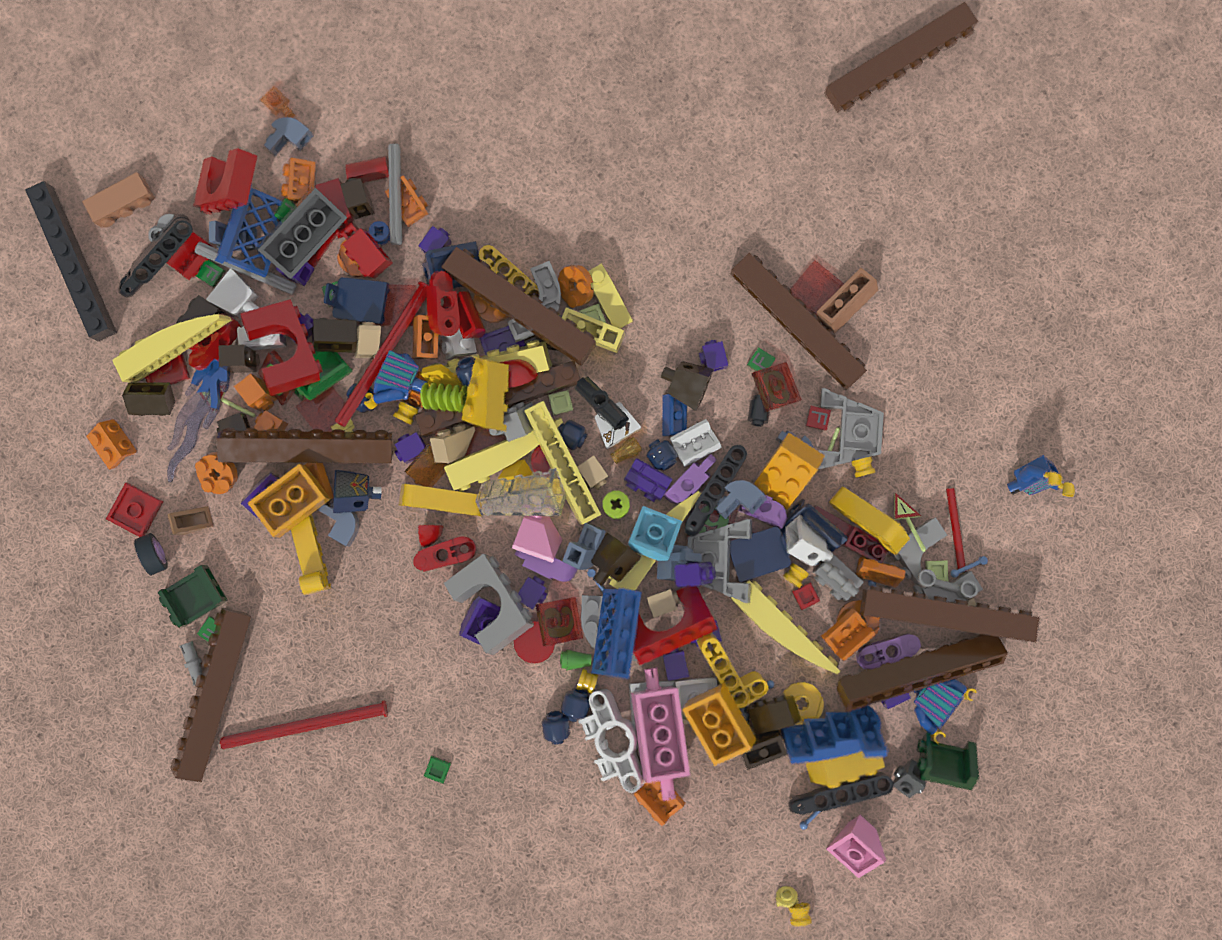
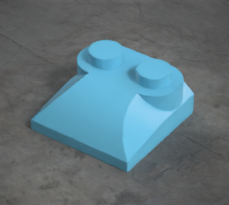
M642 506L628 546L634 552L654 560L668 561L682 521Z

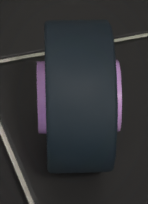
M152 533L134 540L138 559L149 575L152 576L168 568L163 548Z

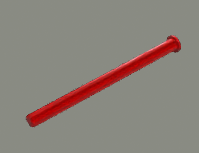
M418 282L417 290L335 418V422L342 427L347 425L379 374L389 350H394L426 299V283Z
M382 700L379 704L224 736L220 738L219 742L221 749H228L384 715V717H388L386 701Z

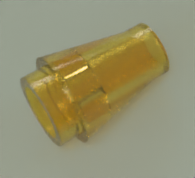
M632 437L631 439L627 438L610 455L614 462L618 464L639 456V453L643 450L636 438Z

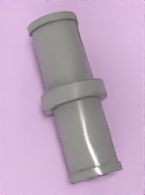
M193 641L179 647L186 662L184 666L188 668L194 686L196 685L198 675H201L203 670L200 664L202 660L198 658Z

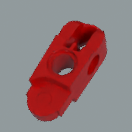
M437 271L432 274L429 279V285L426 286L429 327L438 335L452 336L460 328L457 291H453L452 278H450L449 274L444 271ZM442 298H443V301H444L443 306L441 305V299H442Z
M230 317L232 321L190 347L189 349L192 352L189 355V365L196 370H203L208 367L213 359L219 361V346L232 345L238 337L237 328L241 327L240 323Z
M456 537L418 551L414 556L413 564L415 568L423 572L471 560L476 555L477 547L475 542L469 537ZM462 545L468 546L467 553L461 552L460 548ZM442 549L448 552V558L445 561H441L438 557Z

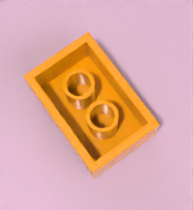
M788 432L757 476L753 485L762 491L764 495L772 497L773 501L780 503L785 509H788L817 472L825 455Z
M298 464L249 501L248 505L272 537L280 538L331 499L305 465Z
M725 683L689 699L682 710L714 766L753 748L756 737Z

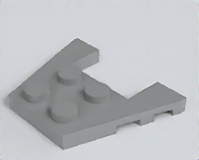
M822 388L820 408L841 409L839 452L818 450L825 455L818 470L880 455L884 413Z
M746 519L700 533L694 537H688V548L693 549V553L702 554V562H711L712 566L715 567L716 577L713 579V582L702 586L738 599L743 603H750L751 583L729 582L730 538L751 539L752 519Z

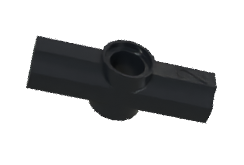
M588 376L582 377L577 381V385L574 387L575 390L594 408L596 414L601 416L615 431L621 430L626 425L629 417L609 398L607 392L601 390Z

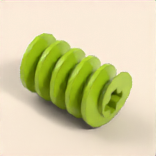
M426 382L422 385L420 392L422 406L428 410L432 408L433 410L440 409L451 412L456 410L457 412H462L466 402L468 387L464 385L460 389L459 385H455L453 389L452 385L448 384L445 388L444 384L441 383L438 387L435 383H431L429 387Z
M611 491L604 497L603 509L610 518L620 519L628 513L630 502L626 494L621 491ZM619 500L622 508L613 510L611 502L616 503Z

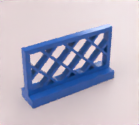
M251 188L247 205L240 206L238 209H232L215 261L222 264L227 262L265 278L271 261L266 259L259 251V254L250 257L245 247L252 244L257 247L259 245L258 242L262 241L269 234L264 224L272 221L275 226L278 224V218L274 216L270 207L273 205L279 206L282 200ZM252 195L261 198L264 205L255 208L251 201ZM266 208L271 218L262 221L257 211ZM253 213L258 223L249 226L245 216ZM260 226L265 236L256 239L251 229ZM247 231L252 241L243 244L239 238V233ZM241 249L246 259L239 261L231 258L233 251ZM261 257L265 264L264 269L256 268L252 260Z
M623 588L603 590L591 673L629 679L641 592Z

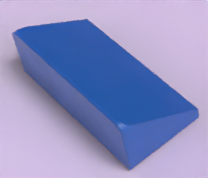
M666 394L662 396V436H674L687 429V405Z

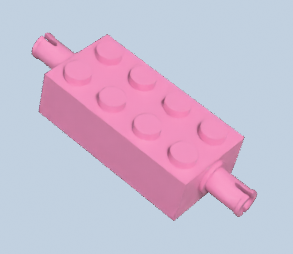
M657 667L644 669L647 688L643 691L631 692L642 776L647 783L660 781L662 800H669V798L672 800L676 798L673 779L690 776L679 693L677 687L659 686Z

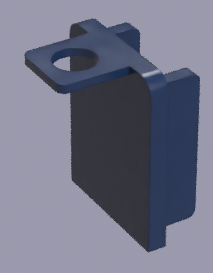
M473 241L427 251L425 253L426 262L422 263L427 284H429V279L434 272L443 271V264L456 247L462 251L463 249L468 250L474 255L473 258L480 262L477 242ZM452 279L453 289L464 287Z
M342 277L338 280L337 286L331 283L326 284L324 303L333 307L332 315L334 318L383 324L385 323L384 312L387 295L390 293L389 283ZM332 289V290H333V298H332V300L330 301V299H329V293H330V290Z
M803 498L789 510L787 521L784 527L780 528V531L783 533L782 536L786 539L785 527L801 515L804 521L826 539L829 551H835L848 540V537L812 505H804L805 500Z
M778 527L754 533L751 539L738 538L730 541V555L739 582L787 568L791 564L785 538Z

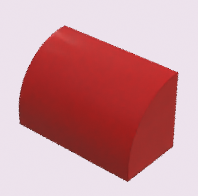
M387 156L354 162L345 166L347 179L361 178L363 183L389 178Z
M459 292L457 300L460 317L459 330L463 339L481 338L486 333V330L469 292Z

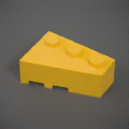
M476 357L472 367V376L467 389V397L462 410L461 420L484 428L506 432L507 425L503 424L504 412H507V405L504 404V392H508L509 365Z
M862 751L838 758L805 763L810 782L827 785L828 788L838 787L841 785L840 782L845 780L847 782L859 780V776L863 774L866 776L877 774L878 769L885 767L882 757L865 758Z

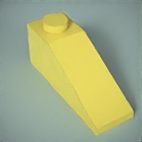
M602 263L589 270L588 272L593 280V283H590L591 290L594 289L593 295L610 324L621 329L633 322Z
M567 307L565 308L562 316L564 320L568 318L577 325L576 328L580 331L586 330L595 337L594 340L597 346L618 353L625 336L624 330Z

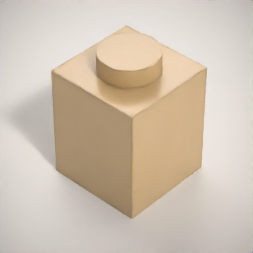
M592 456L577 467L591 489L595 487L598 490L607 483L605 479L608 478V475L595 456Z
M671 589L646 597L653 618L678 610L676 605L680 604L676 592L672 593Z

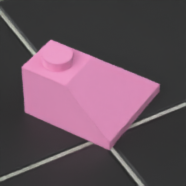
M529 508L523 518L512 548L553 563L563 539L549 515L544 514L540 510Z
M861 815L851 820L826 848L858 878L886 861L877 830Z

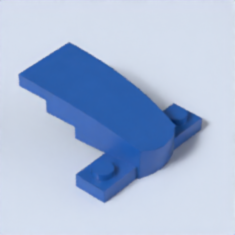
M870 705L849 712H826L825 718L804 719L803 725H794L781 729L791 764L828 760L860 751L863 752L865 758L886 757L888 752L881 734L880 717Z

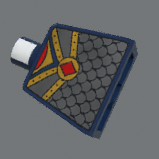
M335 470L333 513L366 511L369 499L381 500L382 487H370L368 475Z

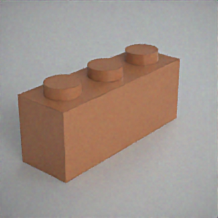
M136 172L82 202L93 223L102 228L112 226L115 220L120 217L125 218L132 215L133 210L139 207L149 206L155 197L145 178Z
M860 268L817 311L821 323L835 334L878 291L877 280Z

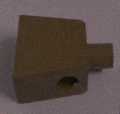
M683 361L676 370L665 366L661 378L671 382L668 390L669 395L696 411L704 398L714 369Z
M606 533L591 560V563L599 568L592 580L601 586L605 584L609 577L620 582L641 559V556L609 533Z

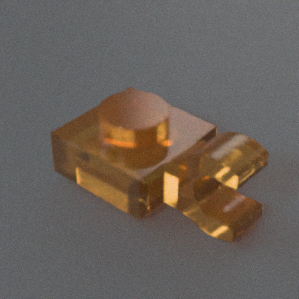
M275 86L260 99L275 116L279 112L285 117L294 118L296 116L287 106L290 102L288 98Z

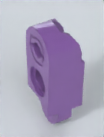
M710 454L701 465L695 461L663 496L670 503L679 504L687 499L689 495H693L711 476L707 470L717 459Z
M765 495L767 500L753 515L740 504L738 511L774 527L783 528L787 521V514L783 505L773 501V498Z
M518 550L514 554L525 560L522 566L549 579L554 578L567 582L574 578L578 570L557 558H554L552 563Z
M907 633L862 646L857 651V663L863 669H874L887 662H897L906 656L913 657L919 651L921 642L918 637ZM892 645L895 652L891 657H888L886 649ZM872 654V661H866L865 655Z

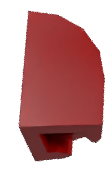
M521 359L500 362L509 365L508 388L524 385L538 376L535 368L529 362Z
M418 525L421 547L430 546L438 541L443 533L444 526Z

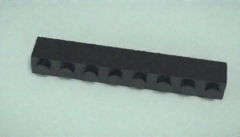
M42 181L25 189L88 337L99 342L117 334L55 188Z

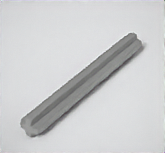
M389 144L390 243L392 245H401L399 144Z
M199 242L195 248V253L215 261L218 249ZM231 256V258L241 261V259ZM227 262L222 264L288 294L295 292L296 283L269 271L264 278Z

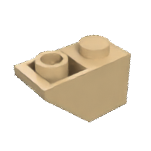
M364 322L362 325H359L357 328L355 358H374L379 350L381 326H375L373 322Z
M464 423L454 425L451 430H441L437 432L438 435L431 437L430 442L435 462L451 463L464 457L475 432L474 426H465Z

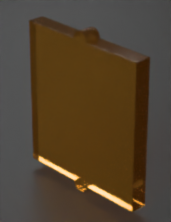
M428 444L404 472L414 479L415 484L432 488L446 472L444 465L448 463L435 462L432 447Z

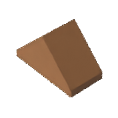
M208 506L167 514L173 535H186L214 526Z

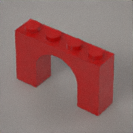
M236 148L229 151L227 162L212 156L203 159L193 206L199 208L200 212L212 215L215 212L221 213L223 210L229 211V209H238L240 206L247 205L258 156Z
M291 299L240 313L249 341L271 334H282L290 337L297 345L296 353L289 360L262 369L263 378L270 396L320 381L319 373L322 372L319 360H314L313 354H315L313 344L312 342H307L305 337L308 336L305 324H300L298 319L301 318L297 306H293Z
M686 586L676 591L684 609L682 619L670 629L654 631L647 628L638 612L633 653L639 666L718 630L714 618L697 586Z

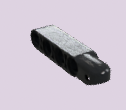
M179 214L174 216L132 263L131 269L122 277L119 285V293L122 296L129 298L136 294L191 236L193 228L190 219L186 215ZM179 223H185L188 225L187 228L183 230L177 228V225ZM167 238H171L174 240V242L170 245H166L163 243V241ZM154 253L160 255V258L157 260H152L149 257ZM138 269H145L147 271L143 275L136 273Z
M734 445L729 449L708 482L685 524L684 533L691 537L698 535L713 513L719 500L726 492L724 487L733 481L746 460L747 451L743 446ZM734 452L739 453L741 460H734L731 454ZM723 469L728 470L731 477H723L720 471ZM717 487L720 490V494L713 495L709 488ZM706 504L709 507V512H701L698 506Z
M878 772L874 775L859 777L860 779L856 781L840 782L841 785L835 788L825 786L817 788L812 792L794 796L789 800L788 806L790 812L800 815L816 811L824 812L887 795L892 792L894 783L885 773ZM885 778L886 785L883 788H878V781ZM860 784H865V791L858 794L857 787ZM845 790V796L842 799H836L837 791ZM817 796H825V800L822 804H815V799Z

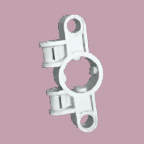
M605 688L597 690L589 697V704L593 714L578 720V722L582 724L586 734V741L595 738L596 749L602 756L594 760V763L598 765L601 772V781L618 776L622 787L627 792H635L645 783L642 776L641 763L636 754L638 748L636 726L630 720L622 718L610 690ZM599 694L604 697V704L598 701ZM615 726H620L626 730L625 734L630 739L628 751L624 750L620 753H614L610 750L607 739L605 740L606 730ZM630 776H634L637 779V785L631 783Z

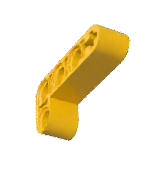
M486 245L480 249L479 258L491 267L490 270L497 274L500 268L504 266L509 267V272L504 274L508 278L509 283L514 285L517 280L525 281L522 287L525 289L524 293L529 296L534 293L539 294L537 285L496 248ZM486 254H488V255H491V254H492L494 260L496 261L495 265H494V262H493L490 258H487V259H486V257H485Z
M402 484L398 505L482 516L485 496Z
M843 486L828 502L840 514L876 537L894 555H897L910 540V537L899 523Z
M311 514L291 529L303 575L299 577V585L304 595L331 589V583L329 584L327 576H329L325 563L323 564L321 557L323 556L322 548L316 538L318 536L313 514Z
M713 633L697 639V644L719 683H725L738 708L749 705L767 693L768 684L759 672L752 671L739 678ZM710 642L714 649L709 650L707 643ZM722 658L720 663L714 664L717 659ZM732 675L731 679L724 681L727 676ZM755 682H760L757 686L752 687ZM742 692L739 697H734L737 693Z

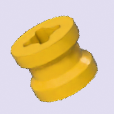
M400 401L398 404L399 409L394 412L393 417L412 425V418L419 410Z
M872 456L851 461L856 471L854 473L855 478L876 473L875 468L871 464L873 461Z
M791 563L790 570L784 573L782 577L800 588L803 579L807 578L809 573L798 565Z
M583 669L576 689H584L592 694L599 674H590L587 670Z
M802 902L788 907L792 915L790 919L792 926H806L812 923V918L808 912L810 910L809 903Z

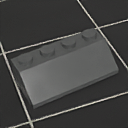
M311 187L261 241L256 249L291 279L347 217L315 187Z

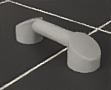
M929 569L921 571L917 576L918 584L925 589L933 586L955 592L963 599H970L978 593V586L970 580L960 585L936 579L935 573Z

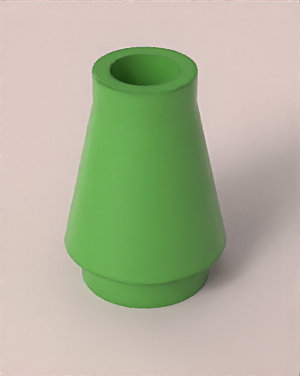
M567 649L566 651H561L560 667L561 669H566V671L591 667V654Z

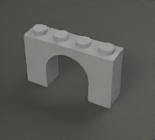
M936 517L927 520L915 528L926 550L947 536ZM912 531L907 533L910 540L897 555L890 552L895 561L899 560L901 562L902 570H905V577L907 579L911 578L914 582V591L926 594L925 599L933 600L934 596L946 597L947 602L955 603V599L967 600L960 598L957 593L933 586L925 589L918 584L917 576L921 572L920 563L924 552L921 550ZM965 571L950 581L960 585L970 580L976 583L978 592L983 590L971 571Z
M483 553L447 580L444 585L453 600L461 603L485 587H493L499 593L501 610L498 617L475 635L485 653L494 655L534 626L531 621L533 618L527 608H523L520 603L522 600L520 595L511 589L509 578L505 573H501L498 568L500 564L494 556L491 557Z

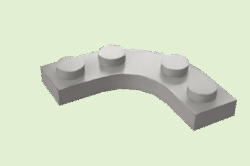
M550 261L530 268L539 289V299L543 302L542 305L559 311L561 291ZM513 319L507 321L515 342L535 335Z
M582 595V629L586 639L595 649L603 596ZM633 653L632 661H637Z

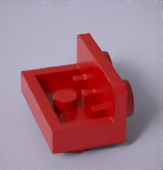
M193 231L191 236L166 262L188 280L191 277H195L202 263L208 260V258L195 253L197 244L202 242L213 247Z

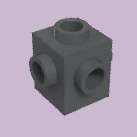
M913 759L904 766L900 765L893 774L895 776L894 787L909 799L916 793L920 794L926 787L927 781L921 779L918 763Z

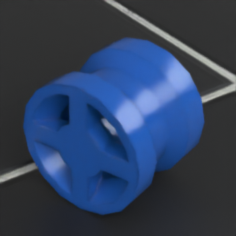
M376 221L371 224L369 233L379 245L387 244L390 241V229L387 224L382 221Z

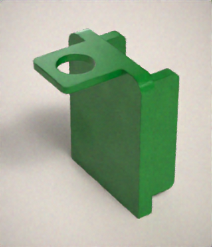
M315 352L313 354L314 360H319L322 372L319 373L320 381L292 389L301 401L304 400V396L308 400L314 399L352 372V369L337 352Z

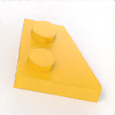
M442 364L422 368L421 375L428 382L429 386L431 383H435L438 387L441 383L444 384L445 388L448 384H451L453 389L455 385H459L460 389L463 387L457 374L452 373Z

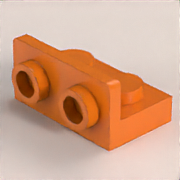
M291 157L287 163H284L283 176H286V181L282 184L281 195L284 198L299 201L311 187H314L316 162Z
M860 557L858 559L856 575L863 579L896 588L904 579L905 570L894 565L878 563L874 559Z

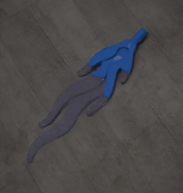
M215 359L207 368L195 371L189 388L185 392L186 396H190L203 380L198 391L182 407L175 422L172 442L167 447V450L172 451L179 445L186 425L187 431L182 445L168 465L167 477L170 483L173 482L177 465L195 447L199 427L205 415L208 413L203 423L204 429H208L216 418L221 402L220 384L221 391H228L230 372L219 367V361Z

